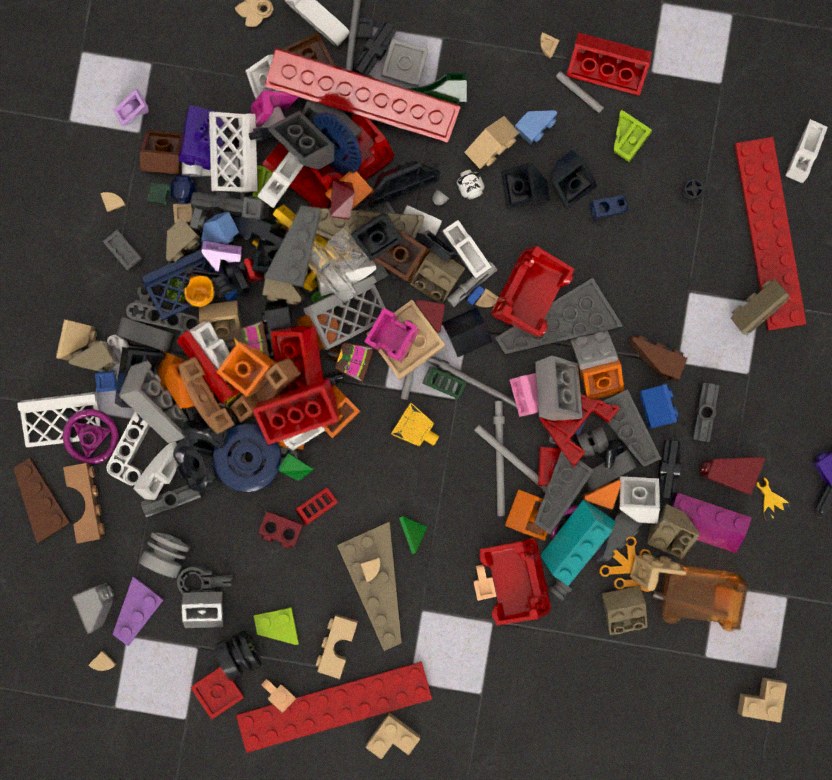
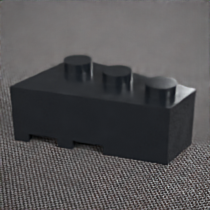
M286 299L267 302L265 313H262L263 323L268 325V331L266 332L267 343H271L272 350H269V355L274 362L271 331L293 327L292 316L289 310L290 304L286 303Z
M122 347L115 404L123 408H131L119 396L131 366L149 361L152 366L150 370L155 375L166 354L159 350Z

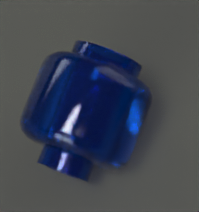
M176 176V179L171 181V198L177 200L178 204H189V200H192V194L196 190L195 181L190 176Z

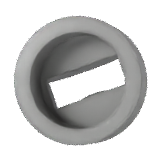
M438 189L432 197L436 205H443L449 199Z

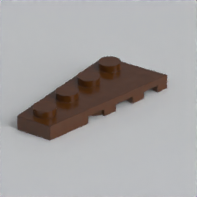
M28 458L13 468L37 543H40L71 523L32 458Z

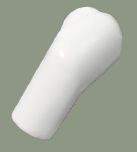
M112 335L107 339L108 345L120 349L121 353L122 347H129L128 341L121 336Z

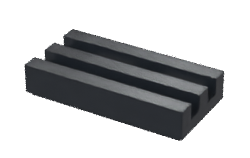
M429 230L421 233L417 238L447 262L454 259L457 255L454 249Z

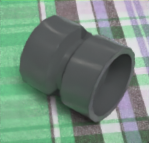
M602 427L591 430L590 434L585 432L576 436L578 446L585 451L584 459L594 456L595 452H605L609 446Z

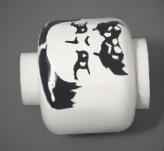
M467 170L460 174L461 177L457 180V185L463 197L473 199L483 194L482 191L485 185L478 172Z

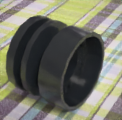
M245 630L239 632V637L236 634L232 636L233 645L226 639L214 645L218 662L231 682L243 676L242 666L248 672L253 671L252 664L256 669L262 666L259 651Z

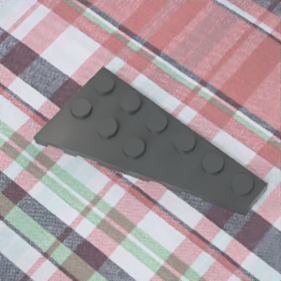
M591 278L552 303L545 317L548 328L544 335L536 337L513 326L495 339L504 354H509L623 327L595 280Z

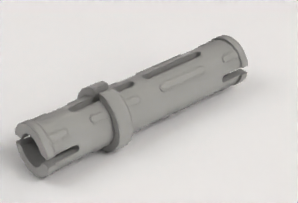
M490 261L488 262L491 266L490 269L477 278L472 276L464 284H460L459 288L446 298L453 307L465 297H469L473 290L497 271Z

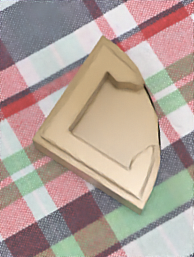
M542 32L540 46L543 53L551 59L559 40Z
M110 192L101 193L107 212L126 206L125 202L118 195Z
M485 289L475 305L481 308L493 307L498 296Z
M380 558L361 563L367 582L374 579L378 574Z
M104 651L89 664L91 668L99 671L109 670L116 665Z

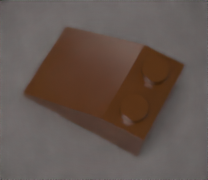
M318 32L284 47L286 51L335 66Z
M397 229L403 241L373 260L404 280L411 282L431 249ZM359 248L358 251H360V252H362L363 254H365V253L363 252V250H362L361 248Z

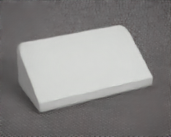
M408 205L403 213L424 216V220L418 230L419 234L429 230L436 235L442 223L441 220Z

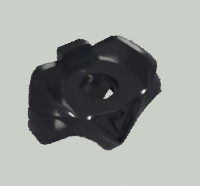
M219 406L221 409H226L233 423H239L232 409ZM199 412L193 415L194 419L183 423L184 440L188 447H192L198 440H204L218 448L224 447L227 443L231 427L217 434Z
M180 440L173 452V457L179 465L176 471L180 479H186L188 487L194 491H206L217 487L219 483L214 476L215 459L213 458L215 448L207 447L198 441L192 447H188L185 440Z

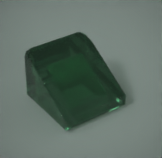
M151 182L147 201L166 205L170 186Z

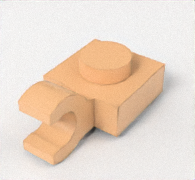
M483 564L476 566L479 580L473 582L477 600L496 597L493 578H486Z
M267 679L261 684L271 694L268 700L282 713L296 699L282 685L276 688Z

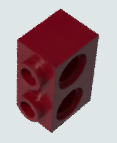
M266 511L259 534L262 535V539L270 542L275 539L280 541L279 545L291 548V546H296L304 524ZM268 522L276 524L277 529L275 532L271 533L267 530ZM290 528L295 532L293 539L285 537L286 529Z

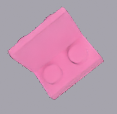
M536 373L511 379L510 384L519 417L539 412Z

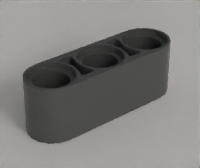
M124 317L121 318L116 332L117 336L165 352L169 351L174 337L172 333Z
M625 450L623 453L617 454L615 464L610 469L604 467L605 461L593 467L594 473L584 487L589 493L636 468L637 466L629 451Z

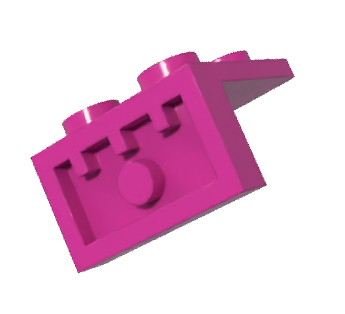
M262 91L251 105V113L255 114L256 128H260L273 113V108L280 107L281 110H288L298 96L282 91Z

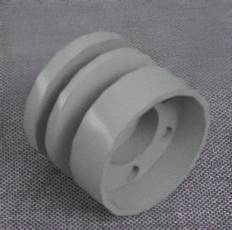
M153 531L151 537L158 542L151 540L147 542L149 546L154 548V551L144 550L139 563L157 573L177 578L181 565L175 561V558L185 559L186 556L179 552V550L188 552L190 547L172 535Z

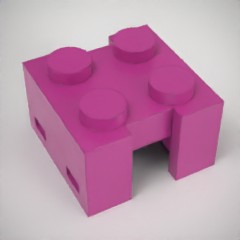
M383 308L364 342L378 351L383 348L388 351V356L402 363L420 329L407 320L404 324L397 321L398 317L394 313Z

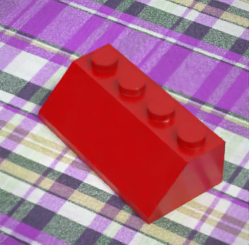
M578 32L566 76L640 96L650 66L652 52Z
M296 326L271 331L275 362L278 363L290 359L300 372V375L280 394L324 380L315 326Z
M329 379L258 402L253 409L268 445L339 421L336 395Z

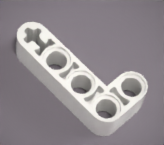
M284 0L334 46L338 47L349 35L350 31L316 0Z
M134 412L107 464V472L128 485H135L137 481H131V472H137L138 479L143 473L141 469L131 465V462L150 428V425L145 420H142V417ZM141 422L140 425H144V427L142 428L141 426L135 425V423ZM134 428L139 431V436L136 439L131 437V431ZM125 445L130 448L128 456L122 454V448ZM116 462L121 465L119 473H115L113 470V465Z

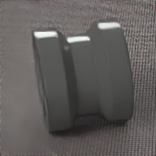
M556 579L555 585L549 588L562 601L566 599L567 593L573 590L559 579Z

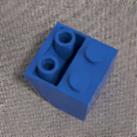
M667 384L639 391L648 428L677 422L678 411L676 406L672 405L673 393L671 388L667 387Z

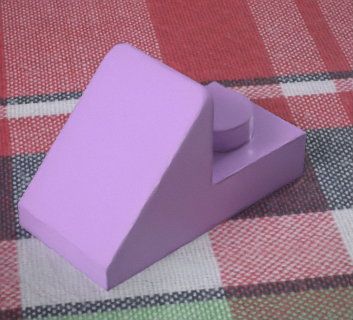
M135 89L113 110L122 126L131 123L138 115L149 112L148 105L138 89Z
M203 241L202 254L214 269L219 272L220 259L227 262H240L242 247Z

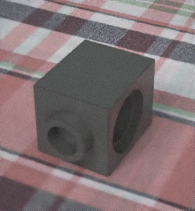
M244 197L242 217L258 220L267 219L270 205L259 197Z

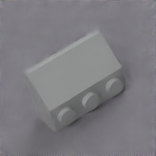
M555 356L535 362L539 417L549 420L581 419L582 405L578 363Z
M107 583L73 596L88 633L104 625L114 601V592Z

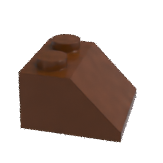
M147 130L140 149L141 170L179 174L182 162L178 161L183 133Z

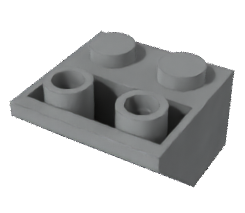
M222 592L183 593L182 618L184 627H224Z

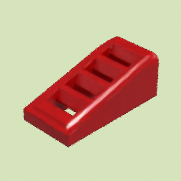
M246 258L244 259V264L251 283L263 279V272L252 270L254 259Z
M326 487L296 508L295 512L304 525L307 526L335 506L338 501L328 487ZM322 495H325L327 497V499L330 502L329 505H327L325 500L322 498ZM318 499L324 508L321 509L315 500ZM310 504H312V505L314 506V508L316 509V511H317L316 514H315V513L313 512V510L310 508V506H309ZM304 508L307 510V512H308L309 515L311 516L309 519H308V517L306 516V514L303 512V509H304Z

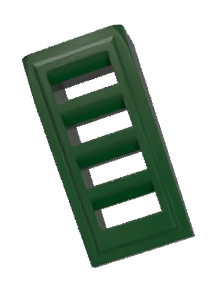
M431 366L422 384L458 400L467 383ZM435 373H437V375H436V377H435V379H434V382H433V384H432L431 381H432V379H433ZM441 376H444L440 387H438ZM451 379L448 389L445 390L448 380ZM458 382L455 393H452L455 383Z

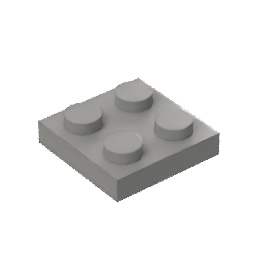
M392 38L381 76L418 87L429 49Z
M608 330L570 339L580 370L618 361V356Z

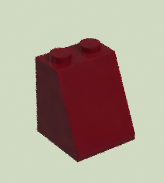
M765 458L707 459L701 465L700 472L702 474L700 477L741 494L751 495Z

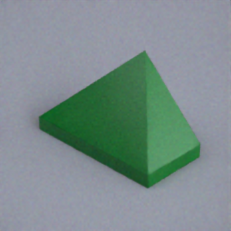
M288 453L278 470L300 481L314 469Z
M400 516L402 528L411 552L414 554L417 552L427 527L407 517Z

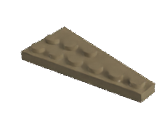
M310 207L322 211L316 234L357 251L360 247L350 233L381 213H386L351 210L350 219L347 220L330 217L331 208ZM386 213L397 229L415 239L424 220L423 215Z
M389 521L337 545L384 651L402 643ZM380 558L378 574L374 579L367 582L361 563Z

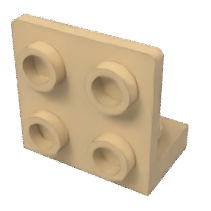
M644 553L643 556L635 555L630 577L647 590L654 591L659 579V572L686 575V571L680 567V564L672 562L670 557L660 556V558H655L651 554Z

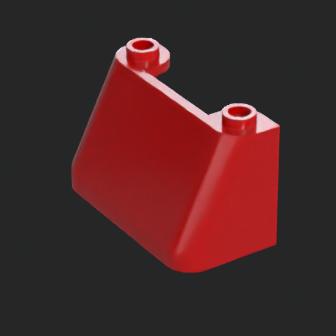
M353 114L350 119L362 130L357 140L362 157L361 166L357 172L367 181L393 160L394 153L384 135L369 118ZM326 165L321 169L309 167L326 191L332 187L333 180L339 181L346 175L334 170L330 165Z
M538 246L525 249L519 256L492 309L491 315L536 337L544 335L548 328L545 317L560 287H563L565 284L569 285L572 281L574 268Z
M535 538L480 549V561L484 566L490 567L498 604L492 610V617L496 625L539 619L550 613L551 603L540 552Z

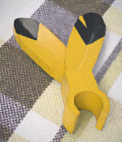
M762 478L765 481L764 486L761 487L759 482H756V486L764 495V518L770 523L774 518V505L783 511H791L792 507L788 501L773 493L768 485V480Z

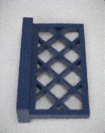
M202 249L177 260L176 263L173 262L142 276V283L145 289H147L162 321L193 307L190 303L185 305L178 303L181 293L185 294V291L182 290L185 281L189 282L190 278H187L188 274H186L187 267L208 271L204 268L209 261L202 254ZM220 264V266H219V272H221V271L225 272L224 269L222 268L221 264ZM176 277L183 280L180 289L169 286L171 279ZM156 286L164 287L165 290L162 297L154 295L152 288ZM214 288V290H215V291H214V297L217 296V294H216V292H217L216 288ZM168 289L178 292L175 301L165 298ZM163 301L174 305L172 311L166 314L163 313L161 309Z

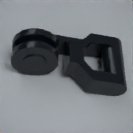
M611 440L609 442V446L606 449L605 468H612L617 454L624 452L625 443L623 441Z

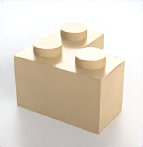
M503 116L488 126L465 153L479 169L485 165L489 167L496 160V154L500 155L506 148H510L516 142L515 137L519 134V131Z
M762 677L760 696L740 693L737 712L745 717L781 723L787 684L781 680Z
M389 712L366 743V748L380 759L383 758L392 744L409 755L419 742L420 735Z

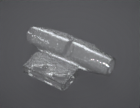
M342 229L328 240L325 249L314 241L308 266L329 290L346 303L357 294L346 273L355 271L368 260V257L347 232Z

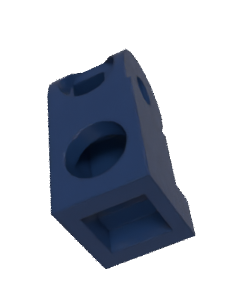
M625 195L593 200L589 203L593 220L629 211Z

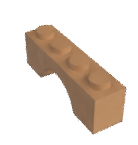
M290 359L276 363L265 373L266 378L259 384L256 390L249 396L242 395L230 406L240 422L255 417L253 409L257 403L278 396L300 375V372Z
M88 463L63 467L66 486L78 490L85 500V512L82 518L73 524L76 542L82 543L102 539L103 534H105V527L100 522L102 510L96 500L98 488L93 483V478L95 477L94 467Z

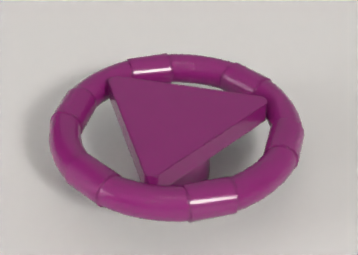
M85 409L72 415L66 422L62 435L64 446L69 455L76 461L88 464H98L109 459L119 441V433L115 422L106 413L95 409ZM88 416L100 418L109 428L76 421ZM73 425L85 456L76 451L70 442ZM111 432L112 436L108 450L101 455L89 457Z

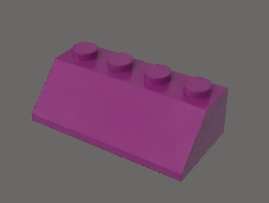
M676 492L670 506L685 512L700 534L696 540L734 553L737 552L743 542L752 518Z

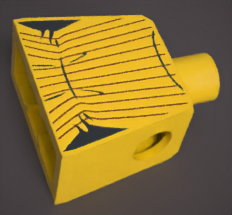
M410 403L391 433L417 446H420L423 440L434 446L439 438L437 434L430 431L434 423L412 403Z

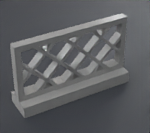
M374 275L364 278L356 284L303 309L306 316H310L326 350L374 326L378 319L372 316L374 307L380 309L381 312L385 308L374 284L377 282ZM369 289L373 294L372 302L364 299L365 293ZM351 298L359 301L357 310L348 307ZM362 303L371 305L369 314L360 311ZM335 306L344 308L341 318L333 315ZM347 310L355 313L353 322L345 320ZM319 314L328 316L326 325L320 324L316 316ZM359 315L367 318L365 326L357 324ZM331 318L340 321L337 330L329 327ZM343 323L352 326L350 334L347 335L341 332ZM328 331L336 334L334 342L330 344L326 338Z

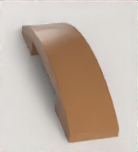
M196 357L180 364L179 370L185 388L196 409L207 424L217 434L233 426L234 423L226 409L219 407L202 376L205 373Z

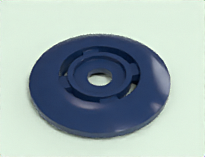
M322 112L316 115L312 124L333 144V139H335L340 146L338 148L334 144V161L328 165L342 174H347L349 171L355 173L361 166L362 157L359 144L351 129L334 114Z
M242 424L232 427L229 430L226 445L222 448L215 447L214 449L215 470L222 482L232 489L242 492L262 489L272 482L279 471L278 469L281 464L279 444L275 442L268 445L260 426ZM240 440L241 444L234 448L231 456H228L232 446ZM245 452H250L253 455V460L249 464H245L241 460V456ZM266 459L263 469L257 475H254V471L258 470L261 466L262 460Z

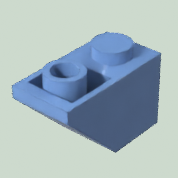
M555 110L528 111L515 125V128L519 131V135L530 145L533 141L537 143L543 137L544 129L546 127L550 129L556 123L557 119L555 118L558 113Z
M229 212L216 214L204 223L201 238L202 245L203 241L227 244L234 240L233 237L239 231Z

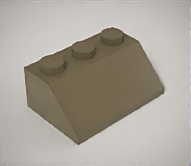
M768 280L762 285L763 290L758 294L753 293L747 298L748 303L743 307L740 305L733 310L731 319L743 335L748 336L792 298L777 280Z

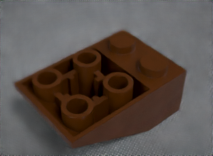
M640 335L633 336L627 340L628 344L654 374L671 381L680 379L688 359L683 356V352L675 349L669 351L665 349V345L658 342L651 344L647 342V338Z

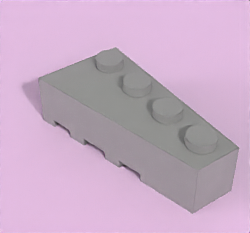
M149 361L131 366L119 396L167 443L184 439L182 427L183 423L188 421L178 404L174 405L170 392L163 389L159 383L161 381L159 376L152 373L150 370L152 366Z

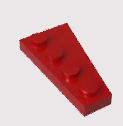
M280 142L262 165L274 173L289 151ZM303 165L289 187L314 207L327 208L331 202L324 194L327 191L308 166Z

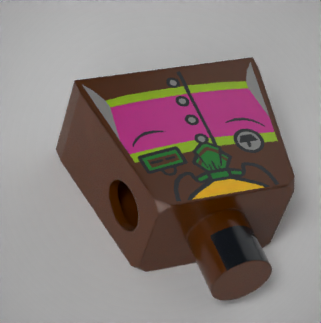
M263 321L233 331L234 339L224 341L229 352L240 341L262 351L270 357Z
M343 343L341 350L330 348L327 358L337 361L336 370L363 383L374 348Z

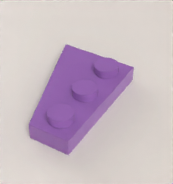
M135 576L132 577L113 635L127 646L131 644L164 600Z

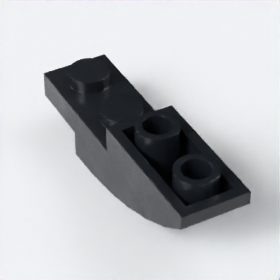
M246 217L232 218L239 234L245 240L252 241V239L259 238L264 241H271L275 247L280 248L286 234L280 232L282 224L276 221Z

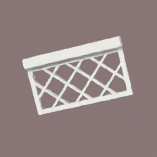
M209 112L212 191L241 193L258 191L256 139H249V133L254 132L253 129L256 128L255 114ZM216 117H220L225 123L221 128L216 125ZM234 118H238L239 121L237 130L231 124ZM226 127L233 133L229 139L223 133ZM219 136L225 142L221 148L217 145L216 141ZM235 137L239 140L238 149L231 143ZM227 146L233 151V155L230 158L223 152ZM219 156L226 162L222 167L217 164ZM236 156L240 160L238 169L232 163ZM228 165L234 171L230 178L224 172ZM220 175L226 180L222 187L218 186V177ZM236 176L240 178L241 187H237L232 182Z
M98 392L20 401L18 403V410L21 412L26 447L63 443V438L60 439L63 435V430L55 425L59 417L68 421L69 418L62 414L66 408H72L79 412L85 406L93 405L95 410H99ZM48 410H53L58 414L53 422L44 417ZM33 412L39 417L34 425L27 421L26 413ZM94 416L91 418L85 417L88 420L86 424L92 423L93 425L101 426L100 418L95 417V422L92 420ZM41 419L50 425L45 433L35 427ZM52 427L61 433L54 440L46 435ZM32 430H35L42 436L39 441L30 442L29 434ZM78 435L70 437V442L80 441Z

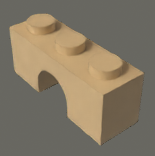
M337 614L335 618H330L327 629L331 631L329 637H324L322 648H325L323 656H318L316 666L319 667V673L340 679L346 658L335 652L334 645L339 640L352 642L358 621Z

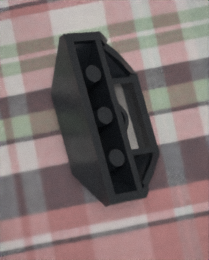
M416 161L403 162L394 169H385L378 175L369 198L368 206L373 208L439 181L441 173L435 168Z

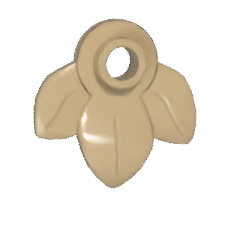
M247 0L236 6L235 10L240 16L246 18V26L255 27L262 22L263 18L271 16L273 6L269 0ZM265 6L267 7V10L265 12H261V7Z

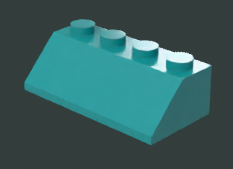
M583 499L540 555L552 575L569 586L611 534L616 521Z

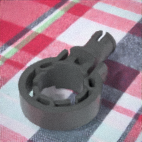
M190 565L179 574L177 586L182 595L183 593H189L190 587L187 585L186 578L188 575L196 574L201 579L202 586L200 589H192L190 592H215V587H233V580L231 581L233 575L216 576L213 574V570H206L199 565ZM193 570V571H190L189 573H187V574L183 577V575H184V573H185L186 571Z

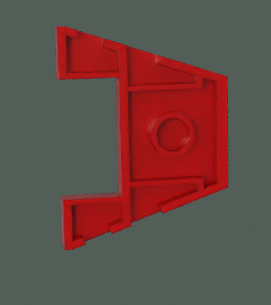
M581 394V419L549 420L539 417V420L572 466L575 467L585 454V451L570 441V439L592 412L610 423L620 409L618 406L608 405L603 401L593 400Z

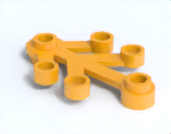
M629 536L626 539L632 538L634 540L633 545L629 546L626 544L628 560L615 549L613 551L615 553L613 558L622 566L609 567L608 565H602L599 568V573L602 576L607 577L611 574L631 573L635 558V545L637 543L634 537ZM641 549L639 551L640 556H642L643 551H647L648 554H651V552L647 549ZM604 567H607L609 570L607 574L602 573ZM619 577L613 582L614 587L619 590L624 587L640 586L641 590L645 592L652 591L647 590L633 579L624 580ZM618 580L623 581V585L621 587H617L616 582Z

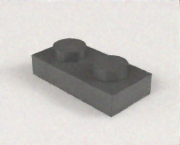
M195 208L190 227L195 232L202 234L204 223L209 220L208 215L203 210Z

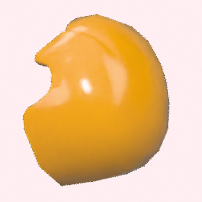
M201 275L190 278L188 286L185 287L187 302L197 307L209 304L214 297L212 281L208 277Z

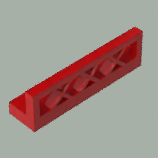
M186 331L178 338L177 342L188 358L196 357L205 373L202 376L221 404L240 392L228 381L225 382L221 375L217 373L216 368L189 331Z

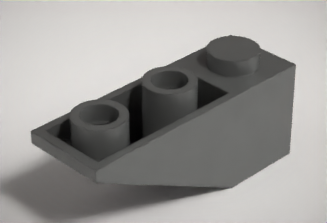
M619 510L612 517L616 521L613 531L600 547L596 561L610 560L615 555L613 551L627 544L626 539L629 536H635L640 531L639 527L643 523L635 521L622 510Z

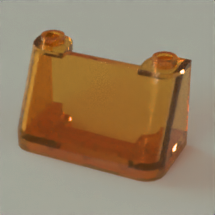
M680 566L686 571V575L665 573L662 605L663 620L674 624L683 617L718 622L722 629L726 631L740 630L748 585L743 576L732 572Z

